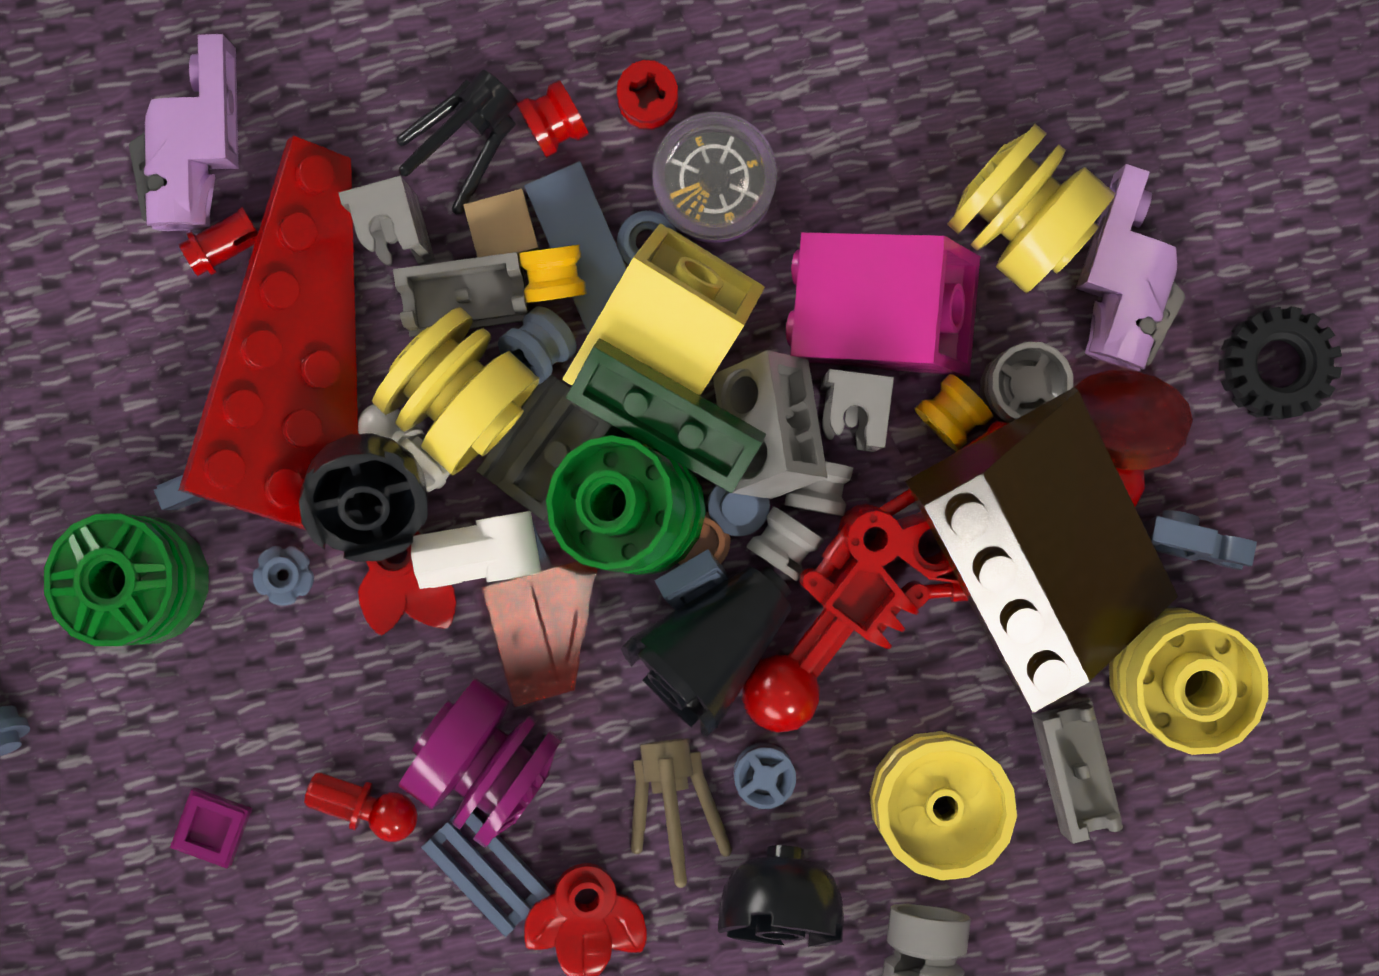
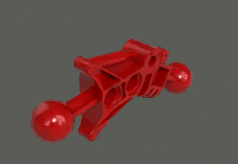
M996 421L992 423L985 434L975 439L965 447L973 444L974 442L982 439L983 437L991 434L992 432L1000 429L1001 427L1009 423L1003 421ZM1109 441L1104 442L1123 484L1136 507L1145 490L1144 469L1136 455L1124 445ZM909 489L880 508L863 504L856 505L848 510L840 520L838 534L821 554L824 559L816 569L807 568L801 572L799 578L801 585L825 608L788 655H774L761 660L745 683L742 700L746 713L758 726L772 732H789L799 729L811 720L819 705L820 686L817 677L854 630L866 640L890 649L892 645L883 636V632L887 627L900 632L905 631V627L896 618L901 609L917 615L919 613L918 609L929 599L950 597L951 602L968 601L942 550L933 557H921L918 543L923 533L930 529L922 512L898 520L892 517L915 502ZM872 527H877V535L874 540L864 543L863 538L866 531ZM898 556L929 580L948 583L923 585L919 581L914 580L908 582L900 589L882 566L894 561Z

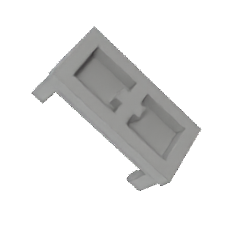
M401 176L339 192L342 206L351 213L360 243L369 251H375L378 258L385 265H392V254L389 252L387 244H394L397 241L403 250H411L418 264L435 260L418 196Z
M517 252L393 269L395 287L401 294L403 312L400 313L403 327L409 330V337H416L424 329L434 325L440 318L458 307H461L472 317L473 323L470 329L523 322L524 316L529 312V304L525 303L524 289L526 288L524 268L519 264Z
M829 369L821 378L820 390L826 391L822 429L825 437L828 440H832L834 435H841L845 425L852 428L858 423V429L855 432L857 450L875 452L885 448L894 377Z
M1092 701L1033 714L1032 719L1061 834L1074 844L1090 840L1089 832L1095 830L1109 829L1111 832L1120 831L1123 825Z

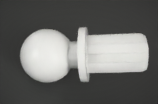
M374 404L365 408L358 418V434L373 433L395 440L414 455L424 472L427 492L443 487L450 473L422 449L421 444L424 440V432L417 426L403 432L395 423L400 413L399 409L385 415Z

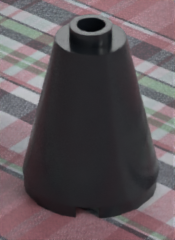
M748 566L632 636L622 646L621 651L631 667L641 659L650 670L643 679V682L688 726L692 727L700 720L701 735L707 737L718 728L791 612L790 603L786 599L791 594V590L785 581L772 569L765 567L760 572Z

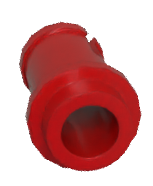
M241 207L236 213L196 235L192 230L186 232L188 239L178 245L197 276L207 271L214 275L217 273L215 268L217 265L255 245L258 231L249 219L245 209Z

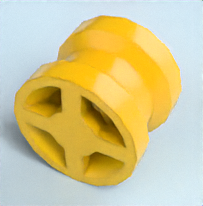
M580 244L518 253L519 264L527 271L529 282L524 289L525 303L587 294L585 281L578 277L576 263L581 258Z
M949 374L941 382V391L932 400H922L914 408L919 417L933 432L955 451L960 450L967 443V434L976 425H986L993 418L992 412L983 400L953 374Z

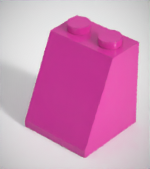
M801 232L800 249L795 251L791 265L792 279L796 285L795 308L789 313L786 322V339L791 347L790 356L807 359L810 363L941 375L953 374L955 376L970 377L980 256L946 236Z

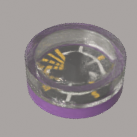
M706 112L681 121L664 137L654 158L652 176L656 202L661 213L677 231L694 240L721 243L745 235L763 219L773 199L777 181V166L770 144L754 125L733 114Z

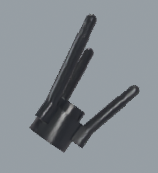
M482 70L472 82L465 80L450 97L397 136V144L400 146L407 145L451 112H455L399 167V173L402 176L410 175L464 123L480 136L487 128L490 129L491 133L452 206L454 214H462L464 211L463 204H467L471 196H473L500 143L516 125L508 114L516 107L517 99L506 86L486 70Z

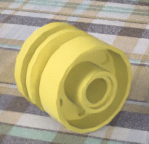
M1036 124L1027 133L1004 144L965 188L954 216L947 223L950 228L959 234L977 213L985 219L988 224L970 244L976 250L986 246L999 234H1002L1010 242L999 258L996 268L1025 293L1031 291L1051 270L1057 274L1071 261L1097 231L1099 226L1095 223L1096 219L1106 209L1116 194L1086 167L1075 172L1062 184L1056 181L1052 174L1061 162L1066 150L1058 144L1040 165L1032 160L1028 155L1047 134Z
M461 307L451 310L434 325L424 329L402 350L392 363L389 373L376 390L372 399L373 404L385 415L395 411L407 401L395 421L396 425L403 432L430 417L434 423L429 428L421 447L452 476L460 472L479 454L481 456L486 455L499 443L519 420L524 412L522 406L539 384V377L510 351L496 357L484 367L479 360L488 347L491 334L482 328L463 340L473 320Z
M1166 608L1109 663L1110 688L1119 708L1137 725L1151 733L1166 746L1191 755L1219 753L1242 742L1260 722L1268 701V671L1258 649L1239 631L1184 608Z

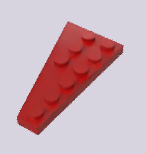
M294 135L287 140L178 491L306 530L301 522L299 498L300 489L311 460L326 444L350 434H358L353 220L351 213L342 206L339 192L352 189L351 158Z

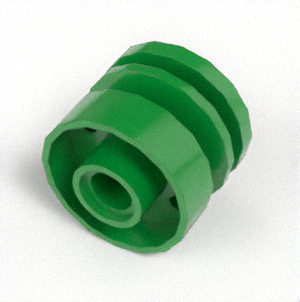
M614 435L587 440L566 454L552 475L546 498L549 527L561 549L583 565L636 575L664 572L685 559L700 538L706 514L703 490L692 470L645 443Z
M121 513L94 514L72 524L56 540L44 566V596L53 618L71 637L93 646L157 644L180 635L200 615L209 592V567L199 543L183 527L157 517Z

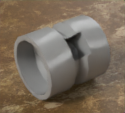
M1024 342L998 354L986 365L980 379L981 399L988 406L997 421L1007 423L1018 419L1073 388V373L1068 360L1056 348L1043 342Z
M905 903L890 906L886 940L895 951L894 954L884 959L882 976H964L963 968L956 961L957 958L967 953L971 918L966 914L947 908Z

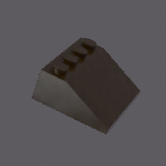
M1075 387L905 481L1006 673L1033 713L1090 682L1178 597L1091 415Z

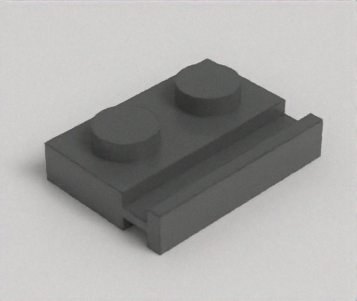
M552 374L536 387L523 405L522 409L524 412L519 420L499 443L492 448L476 470V472L487 478L499 489L548 524L546 498L551 478L566 454L587 440L611 435L615 436L619 431L617 427L566 399L571 388Z

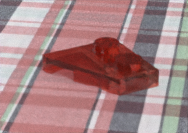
M576 561L543 570L537 574L518 577L480 588L513 707L575 690L580 664V649L582 639L586 633L589 618L588 608L598 568L583 565Z

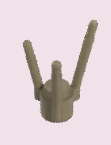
M688 738L641 744V759L633 760L636 785L631 851L634 854H640L643 850L649 782H651L653 794L663 793L674 883L679 888L686 886L687 876L677 791L689 789V776L721 855L727 857L732 853L726 830L703 773L700 751L690 752Z

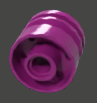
M476 677L455 704L448 700L425 729L411 751L416 755V758L407 769L398 786L431 810L439 805L453 790L464 798L455 814L452 825L460 830L476 807L484 811L489 817L473 840L486 848L493 838L516 823L549 776L556 749L563 739L550 730L534 753L524 747L522 742L537 722L531 716L524 719L507 735L498 727L507 711L509 700Z

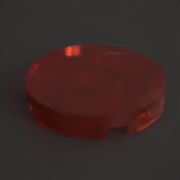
M1108 370L1089 375L1074 386L1079 391L1116 468L1123 470H1148L1169 464L1179 455L1180 449L1186 445L1193 422L1189 403L1176 388L1161 379L1133 370Z

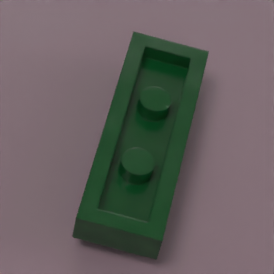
M600 338L593 346L566 396V399L730 493H733L766 436V433Z

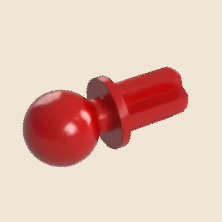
M319 772L315 773L305 794L304 804L308 808L350 822L349 829L352 830L357 829L361 819L369 822L372 832L378 838L387 842H397L407 838L414 831L418 820L416 806L409 797L397 792L386 793L378 798L372 797L370 793L373 783L366 782L362 787Z

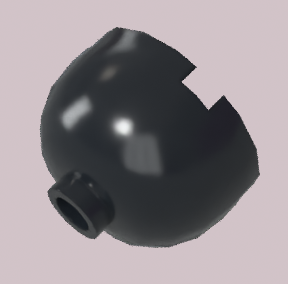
M373 433L347 435L326 444L311 460L300 489L299 506L301 522L313 542L324 550L326 543L333 549L344 551V559L355 562L382 561L407 549L413 543V535L421 528L422 524L423 526L428 516V498L424 472L414 455L393 439Z
M787 845L768 846L767 857L746 861L732 872L723 888L719 907L718 932H727V937L752 943L784 945L781 940L805 939V934H809L808 947L830 946L843 942V901L835 879L822 865L804 860V849Z

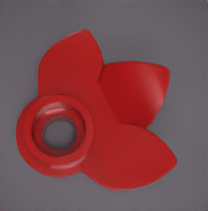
M417 531L413 536L421 535V533ZM411 545L407 548L405 560L399 564L392 563L388 558L382 561H366L369 571L359 586L358 596L364 618L375 633L382 636L390 631L405 612L411 618L428 626L446 629L452 625L457 605L453 584L420 589L414 574Z
M581 863L563 872L556 883L554 894L536 902L532 906L525 919L524 939L528 949L543 950L555 947L560 966L567 976H599L611 958L612 949L632 953L642 952L647 940V929L643 913L638 904L633 899L616 892L611 875L604 868L596 864ZM589 888L597 892L596 898L589 904H580L575 900L577 893L583 889Z

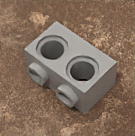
M767 350L713 375L716 405L766 433L762 445L733 493L773 499L828 478L809 361L807 359Z

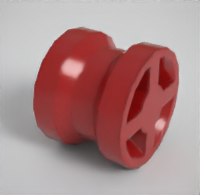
M641 60L632 63L622 72L617 82V99L622 116L629 124L644 130H654L663 127L673 118L678 106V85L674 74L667 66L653 60ZM647 85V87L642 88L639 92L633 90V88L640 89L642 86Z
M560 80L548 85L546 94L536 100L525 98L516 103L546 158L555 154L559 144L569 138L580 140L589 135L575 104Z

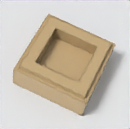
M523 189L463 204L477 257L539 250Z

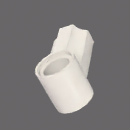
M531 511L476 520V525L415 535L411 544L413 569L420 589L459 584L463 581L486 578V582H493L541 572Z

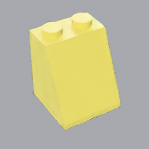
M660 223L631 260L562 380L573 385L593 346L600 338L701 396L744 327L765 286L673 229L667 228Z

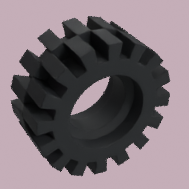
M1281 306L1270 308L1247 317V320L1238 323L1231 330L1233 335L1231 338L1224 340L1221 350L1225 351L1224 359L1219 360V371H1225L1226 380L1221 381L1225 391H1232L1235 397L1231 401L1238 408L1246 407L1249 409L1248 414L1257 418L1267 417L1268 420H1281L1302 416L1305 412L1314 411L1322 405L1319 402L1321 399L1329 398L1336 388L1331 386L1330 383L1341 376L1342 367H1334V358L1342 357L1340 346L1331 347L1328 339L1336 335L1330 327L1321 329L1317 325L1321 318L1314 313L1303 315L1301 314L1302 308L1292 306L1286 309H1281ZM1273 340L1284 341L1290 344L1300 357L1301 368L1299 375L1292 384L1285 388L1274 387L1268 384L1258 371V355L1261 349Z

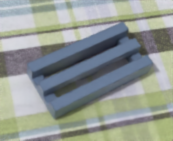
M474 810L465 823L477 834L485 820ZM454 815L421 848L506 937L520 921L527 917L529 910L536 902L550 896L551 890L515 851L497 835L491 840L488 847L531 892L524 900L458 828L452 825ZM448 840L513 909L509 915L493 901L441 845L443 842Z

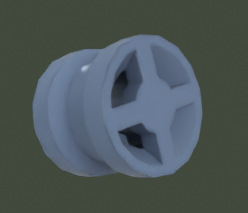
M541 306L534 307L524 316L521 328H511L498 341L500 354L510 351L539 377V384L551 376L554 363L567 361L577 349L575 337L563 319L553 311Z
M755 743L746 747L738 755L734 765V783L739 796L747 804L758 809H772L782 805L792 795L796 785V771L789 755L781 747L772 743Z

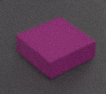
M193 788L189 793L170 848L228 869L233 863L252 808L204 790Z

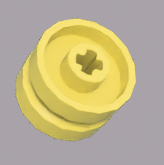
M943 731L915 734L893 746L876 767L869 792L872 819L892 854L915 873L938 880L968 878L992 865L1010 843L1017 819L1014 788L1002 766L967 738ZM948 796L947 801L951 808L945 814L940 815L936 809L933 810V805L939 797Z

